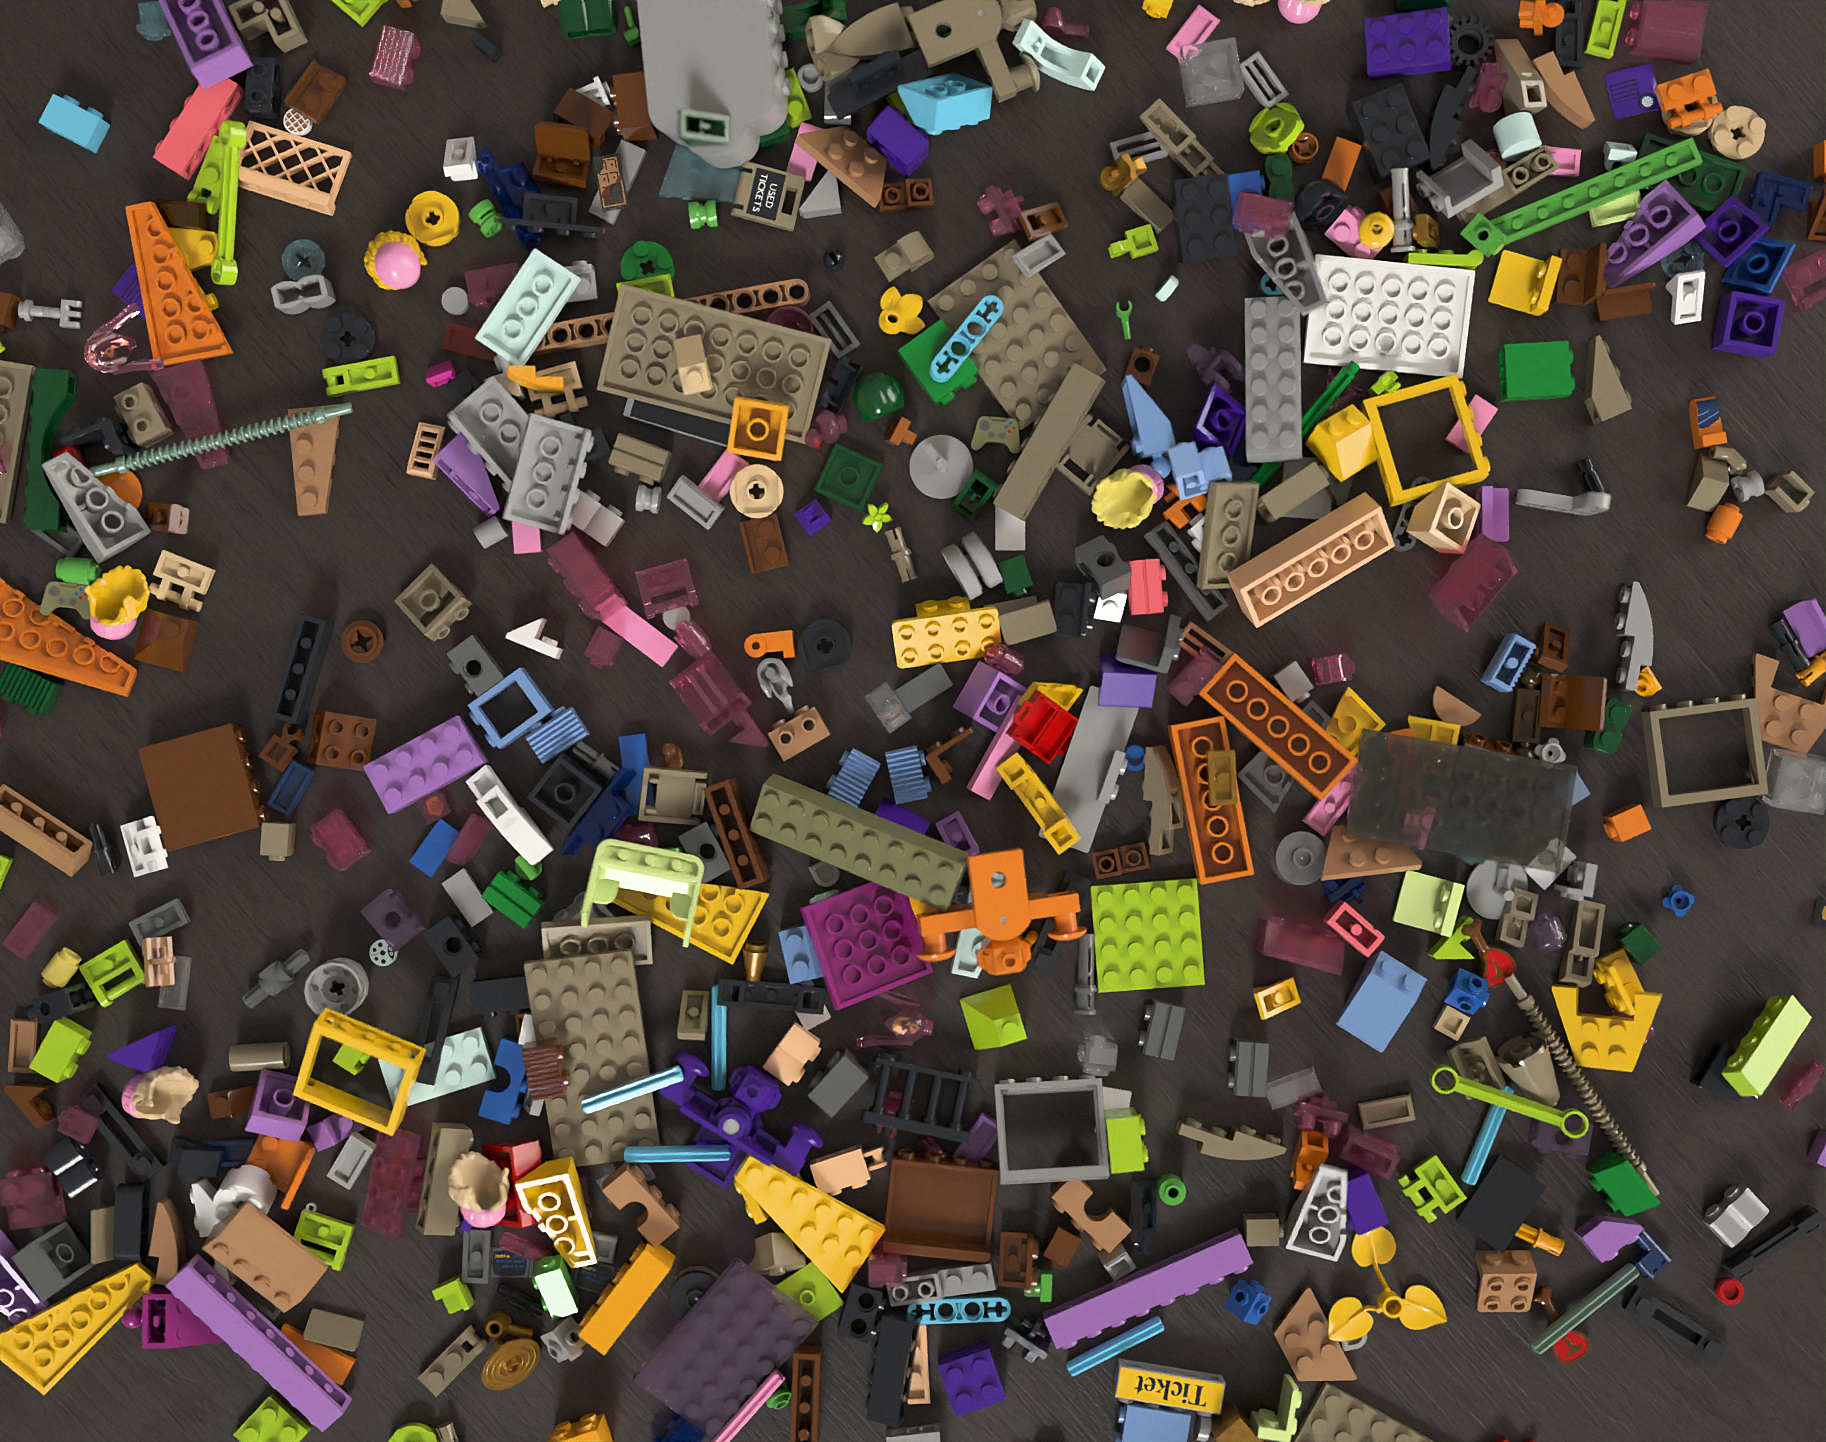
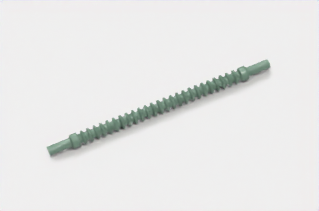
M350 402L328 408L320 406L314 408V411L308 409L306 414L300 411L299 415L295 413L292 414V417L285 415L284 419L278 417L277 421L270 419L269 423L262 421L261 425L256 422L254 427L248 424L247 428L243 426L239 430L233 428L232 432L226 430L225 434L218 432L217 436L210 434L209 438L204 435L202 440L196 437L195 441L191 439L187 443L181 441L180 445L174 443L172 447L166 445L165 449L158 447L156 451L152 448L150 453L144 450L142 455L137 452L135 456L129 454L128 458L120 456L113 462L93 466L89 470L93 473L94 477L114 472L122 474L129 472L130 468L136 470L137 466L144 468L146 464L150 467L152 462L158 465L159 461L163 463L167 459L173 461L174 457L180 459L181 455L188 457L189 453L195 455L197 451L202 454L204 449L210 452L211 448L215 450L218 449V446L225 448L226 444L232 446L233 442L240 444L241 440L247 442L248 438L254 441L256 436L262 439L263 435L267 437L270 436V433L277 435L278 431L284 433L285 429L292 431L293 427L299 429L300 425L306 428L308 423L314 426L315 422L318 424L326 423L329 418L353 413V407Z

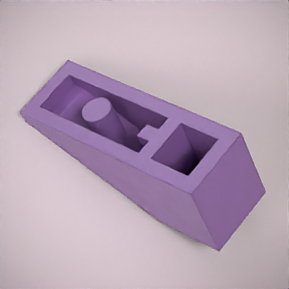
M459 433L432 461L490 518L500 507L480 453L475 455L466 445L468 439Z

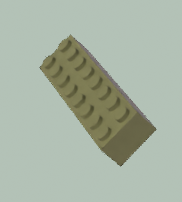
M773 774L763 784L749 831L945 912L948 911L955 900L968 864L967 856L971 855L777 774Z

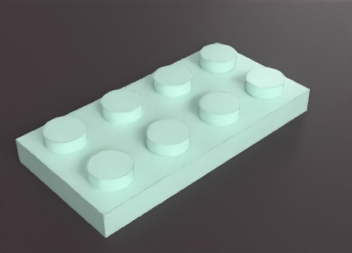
M534 248L475 339L514 365L524 366L581 279Z
M482 1026L445 1037L434 1086L415 1082L407 1106L498 1077ZM435 1041L424 1044L426 1049L424 1056H432ZM378 1059L394 1108L406 1069Z

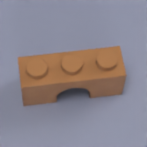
M625 1162L602 1181V1191L619 1210L630 1202H640L646 1206V1212L637 1219V1229L656 1248L679 1228L680 1214L671 1203L667 1205L661 1199L662 1194L655 1185L652 1184L650 1186L644 1180L645 1176L636 1165L632 1167L629 1163Z
M1084 1180L1060 1181L1050 1191L1053 1198L1051 1201L1052 1205L1060 1213L1066 1211L1072 1217L1070 1222L1080 1232L1085 1229L1092 1236L1089 1240L1100 1251L1104 1248L1110 1253L1132 1231L1130 1225L1111 1206L1104 1213L1097 1216L1090 1215L1084 1210L1086 1200L1093 1194L1091 1187Z

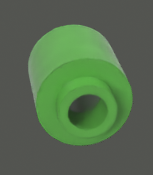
M66 557L65 559L58 560L56 576L58 580H63L66 583L91 586L100 577V567L96 565L94 559Z
M1171 1173L1159 1178L1156 1188L1162 1201L1168 1205L1180 1204L1186 1196V1188L1181 1179ZM1176 1188L1174 1192L1168 1193L1169 1189Z

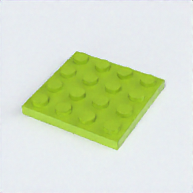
M1197 878L1090 886L1099 993L1205 985Z

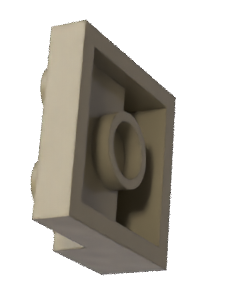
M432 563L394 600L420 631L434 642L437 639L445 638L450 632L449 627L456 620L464 619L469 613L468 608L472 605L465 595Z

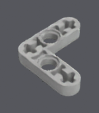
M1517 489L1515 503L1529 507L1589 516L1609 510L1611 496L1603 493L1587 492L1571 497L1536 490Z

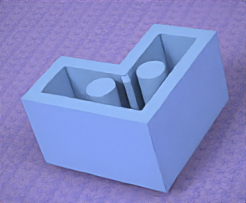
M1194 442L1179 443L1173 448L1168 449L1171 470L1180 501L1208 493L1210 482L1232 481L1231 472L1222 446L1217 448L1208 447L1200 453L1197 452Z

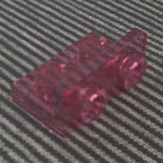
M518 263L464 272L468 289L467 301L477 308L491 306L493 301L500 300L520 271Z

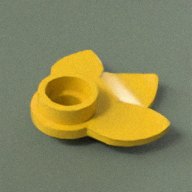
M895 287L885 291L880 300L882 309L878 319L880 328L887 334L902 332L907 335H914L923 330L925 324L917 317L923 307V298L917 294H906L901 297ZM888 317L895 318L897 322H889Z

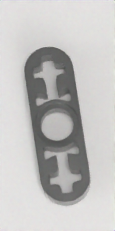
M1418 477L1409 483L1407 489L1414 488L1421 483H1424V485L1432 483V481L1427 477ZM1418 502L1401 504L1391 532L1395 545L1392 548L1396 551H1407L1416 543L1417 538L1408 532L1406 533V539L1409 540V543H1405L1402 546L1399 545L1400 540L1396 539L1397 535H1402L1405 527H1400V524L1408 526L1410 522L1405 517L1406 509L1408 507L1415 508Z

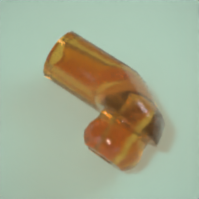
M674 743L664 744L662 754L665 755L667 762L665 768L681 769L684 762L678 745Z

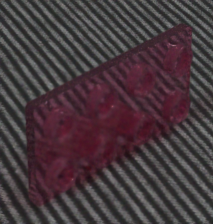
M401 1127L397 1128L393 1136L378 1130L375 1143L377 1146L373 1154L361 1221L363 1228L395 1240L403 1238L407 1214L418 1212L427 1156L417 1157L421 1138L420 1134Z

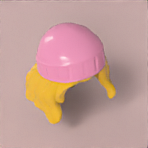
M392 230L386 233L381 232L374 240L370 241L364 256L365 268L368 274L380 288L386 290H399L411 287L420 276L421 264L427 265V261L416 239L406 233L402 234Z
M126 565L124 568L117 566L109 570L108 573H103L102 578L96 579L91 586L87 585L85 587L90 605V625L92 630L98 636L110 640L122 639L131 633L137 623L138 615L147 608L150 594L146 577L142 574L141 570L132 569L129 565Z

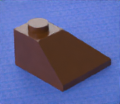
M146 608L133 659L186 673L199 622Z

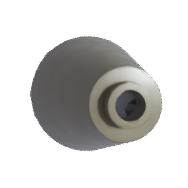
M1530 1032L1531 1037L1523 1039L1521 1035H1518L1505 1042L1497 1050L1499 1056H1495L1500 1068L1529 1100L1554 1107L1560 1098V1093L1546 1038L1541 1033Z

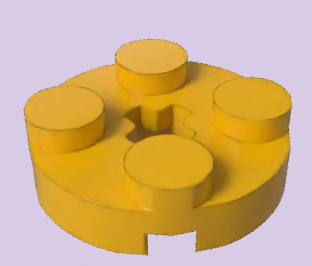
M427 191L417 195L412 200L413 203L410 205L409 210L407 209L405 221L411 235L420 243L434 247L441 246L450 242L459 234L460 212L456 204L449 197L436 191ZM432 212L436 216H440V220L437 221L436 225L426 221V219L430 218V213Z

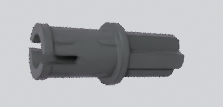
M579 741L572 749V754L590 766L591 771L595 770L611 781L612 784L623 770L603 757V753L600 755L582 741Z

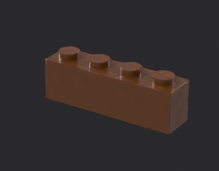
M736 778L704 788L706 799L739 890L772 878L756 833L749 831L751 819Z
M795 1344L793 1353L790 1442H818L821 1345Z

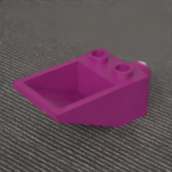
M150 1287L143 1294V1310L138 1307H129L122 1314V1323L125 1327L134 1329L142 1324V1349L176 1348L225 1342L203 1320L194 1315L188 1306L175 1297L167 1287ZM161 1300H166V1304H163ZM161 1323H165V1331L161 1329Z

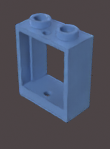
M518 668L468 705L471 709L469 715L476 725L479 726L481 724L487 732L485 734L487 741L491 746H497L499 749L507 747L529 731L528 729L531 726L543 721L555 711L525 668ZM516 681L538 713L502 738L481 709V706Z

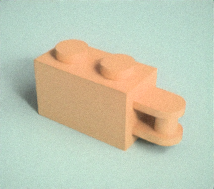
M858 1144L811 1160L810 1168L817 1189L830 1196H835L842 1192V1188L852 1186V1189L866 1185L867 1180L871 1179L870 1171L889 1164L888 1159H884L883 1145L863 1151L862 1145ZM872 1155L874 1163L868 1164L866 1157Z

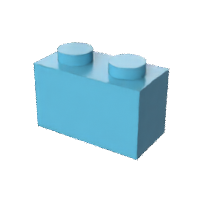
M53 94L39 123L64 138L96 153L110 127L102 119L104 115L91 107H88L87 111L78 107L80 102L67 95H64L62 99Z

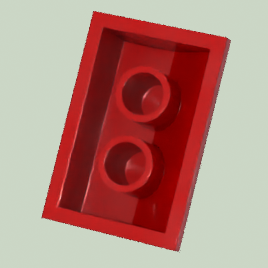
M519 1139L483 1144V1156L489 1161H495L502 1170L509 1168L508 1179L510 1188L507 1193L506 1212L496 1225L523 1228L538 1223L531 1213L528 1214L523 1208L516 1188V1182L542 1165V1151L539 1146V1140Z

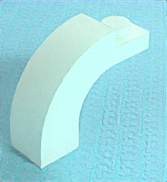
M1023 19L1013 41V44L1021 51L1020 57L1022 53L1027 54L1032 58L1038 70L1078 88L1094 91L1105 69V66L1092 53L1073 50L1056 42L1029 19Z

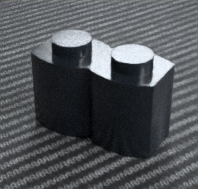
M77 1133L67 1136L42 1153L45 1162L57 1176L64 1191L71 1198L79 1195L105 1177L103 1164L99 1159L94 1158L90 1154L88 1141Z

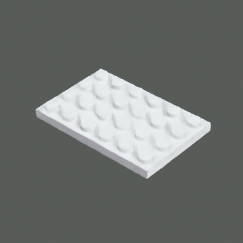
M1314 255L1316 267L1329 305L1307 314L1302 363L1346 367L1352 360L1360 366V369L1390 371L1392 369L1393 372L1436 377H1447L1457 374L1458 379L1463 378L1475 278L1474 270Z

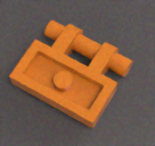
M1709 69L1659 84L1654 88L1662 113L1673 110L1675 117L1667 119L1669 129L1676 127L1684 128L1690 126L1691 122L1700 119L1703 121L1711 119L1715 114L1723 111L1720 102L1708 103L1707 99L1717 94ZM1696 103V110L1690 112L1685 110L1684 106Z

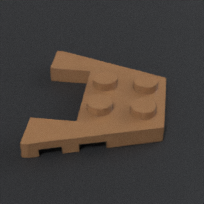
M1757 653L1753 654L1754 677H1752V687H1754V698L1757 701L1762 741L1800 754H1806L1826 728V687L1820 704L1771 688L1779 661Z

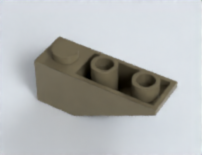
M1495 39L1494 50L1505 117L1519 112H1528L1534 115L1546 108L1547 102L1543 80L1518 39Z
M1600 335L1588 341L1584 403L1594 425L1632 409L1630 394L1626 389H1623L1619 380L1621 378L1620 371L1615 364H1612L1609 357V346L1605 340L1601 339Z

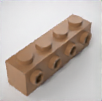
M5 784L0 786V830L72 877L89 860L93 842Z

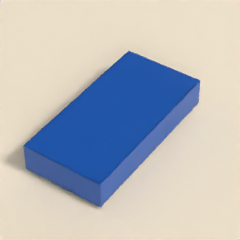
M440 818L409 862L429 877H433L463 833Z

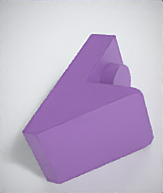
M959 811L935 823L945 844L971 855L980 853L979 846L972 837Z
M335 1113L307 1127V1130L319 1152L336 1145L341 1140L349 1137L354 1131L359 1132L367 1126Z

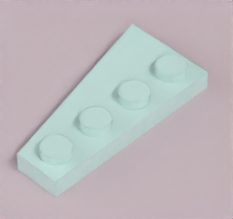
M994 873L991 877V884L994 887L1003 884L1004 875ZM970 883L965 903L972 902ZM976 928L960 930L958 932L955 945L956 952L953 955L950 968L951 973L978 978L982 968L977 965L976 952L980 949L981 943L986 936Z

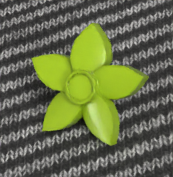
M888 503L881 504L878 509L873 504H868V512L870 514H866L861 522L865 525H872L873 529L878 532L882 527V522L893 521L885 513L888 509Z

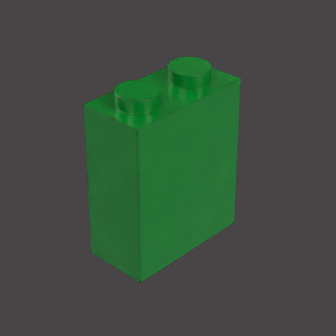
M942 319L898 350L899 357L935 406L939 403L943 405L949 403L956 397L954 392L962 386L965 390L978 381L976 376L979 375V369L968 356L948 381L937 382L930 376L929 367L932 361L953 336ZM959 342L951 345V350L955 355L960 356L965 353ZM947 358L941 366L937 365V372L939 374L946 372V368L951 360Z
M1569 341L1504 344L1497 349L1500 402L1565 398L1572 394L1575 387L1574 375H1571L1570 364L1573 362V350L1569 348Z

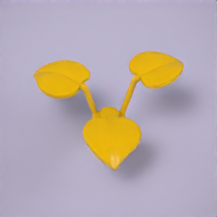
M1380 1227L1361 1236L1357 1233L1355 1234L1351 1245L1354 1260L1362 1267L1373 1264L1374 1271L1384 1291L1377 1297V1306L1365 1305L1362 1307L1361 1302L1355 1297H1343L1337 1300L1332 1305L1328 1316L1327 1335L1330 1340L1350 1341L1367 1334L1373 1325L1372 1316L1366 1312L1368 1310L1376 1311L1377 1313L1383 1311L1390 1318L1399 1316L1401 1322L1407 1328L1413 1330L1426 1329L1433 1325L1447 1322L1446 1313L1441 1301L1428 1287L1423 1285L1408 1287L1405 1292V1299L1399 1298L1388 1287L1378 1267V1263L1385 1264L1389 1262L1396 1252L1395 1239L1387 1229Z

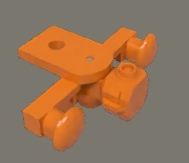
M1021 848L967 856L972 902L951 905L947 912L940 910L916 914L918 933L922 936L923 950L916 952V956L924 961L945 960L956 952L955 947L946 946L945 933L976 928L986 936L981 943L980 949L976 952L977 965L993 975L1020 972L1027 966L1026 963L1031 959L1030 945L1017 936L1027 928L1031 922L1030 919L1052 916L1054 929L1049 930L1047 935L1055 940H1074L1086 933V927L1077 926L1076 912H1080L1078 893L1070 890L1051 894H1044L1043 892L1027 894ZM996 872H1002L1004 875L1003 884L994 887L991 884L992 875Z

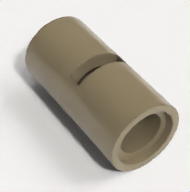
M287 1042L232 1045L229 1051V1064L233 1072L287 1069L290 1063V1048Z

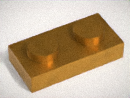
M1428 214L1416 215V223L1412 227L1414 240H1417L1428 251L1440 250L1439 223Z
M1235 750L1206 751L1209 805L1238 804Z

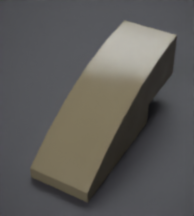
M1577 900L1564 945L1558 982L1582 988L1592 983L1594 960L1599 956L1605 911L1604 904Z

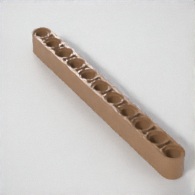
M790 279L683 300L713 307L716 302H723L726 304L724 311L751 317L803 307L810 299V292L803 280ZM796 287H800L805 291L804 296L800 299H794L790 296L791 291ZM767 293H776L778 300L773 304L766 303L764 297ZM743 297H749L752 299V304L749 308L742 309L738 306L739 300ZM614 312L552 323L542 338L540 345L536 347L532 354L544 355L608 343L610 334L608 332V325L613 321ZM593 326V335L588 338L582 337L581 332L583 328ZM559 331H567V339L562 343L556 342V334Z

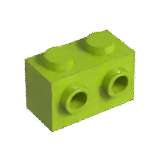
M66 1017L54 1020L29 1068L56 1083L67 1078L70 1079L78 1068L76 1062L79 1056L85 1054L91 1044L89 1038L93 1032Z

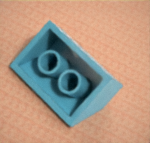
M953 72L898 85V92L914 124L926 129V132L929 134H941L943 130L947 129L957 130L960 129V126L966 124L976 125L978 121L990 118L993 87Z

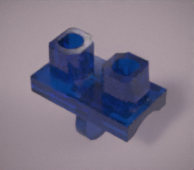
M1367 876L1344 878L1340 882L1337 879L1319 880L1326 892L1323 895L1332 903L1347 892L1349 893L1342 898V901L1347 904L1353 899L1358 904L1364 901L1360 894L1367 887L1363 882L1356 888L1354 886Z

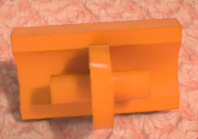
M1521 0L1519 8L1520 28H1534V36H1543V25L1550 28L1560 25L1564 19V9L1558 3H1548L1546 5V0Z
M1170 482L1167 484L1170 493L1163 498L1168 504L1174 499L1178 502L1161 514V516L1165 520L1170 519L1180 529L1192 520L1183 507L1190 502L1196 511L1200 513L1207 507L1208 497L1206 494L1180 501L1176 485Z

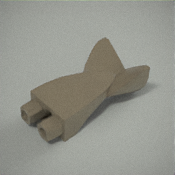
M898 2L884 6L868 13L848 28L839 21L826 16L809 18L806 25V41L821 79L825 82L830 81L853 68L860 60H875L879 54L885 51L891 52L897 49L900 57L903 58L920 46L914 32H909L907 25L910 24L908 15L914 13L912 6L899 7Z

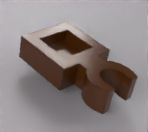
M290 722L285 723L283 726L282 736L279 738L274 734L259 754V757L282 772L298 752V749L293 747V745L301 741L306 734L305 731L299 728L294 735H291L295 725Z

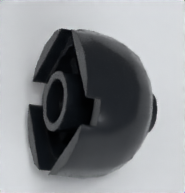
M1329 178L1308 179L1301 183L1299 190L1295 194L1293 211H1295L1303 230L1314 231L1317 230L1315 225L1323 222L1326 226L1343 212L1347 205L1344 200L1348 199V196L1335 181Z

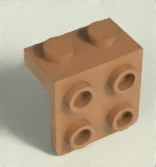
M1498 1250L1476 1251L1475 1260L1481 1277L1476 1302L1477 1310L1479 1312L1529 1311L1537 1277L1530 1250H1505L1503 1254Z

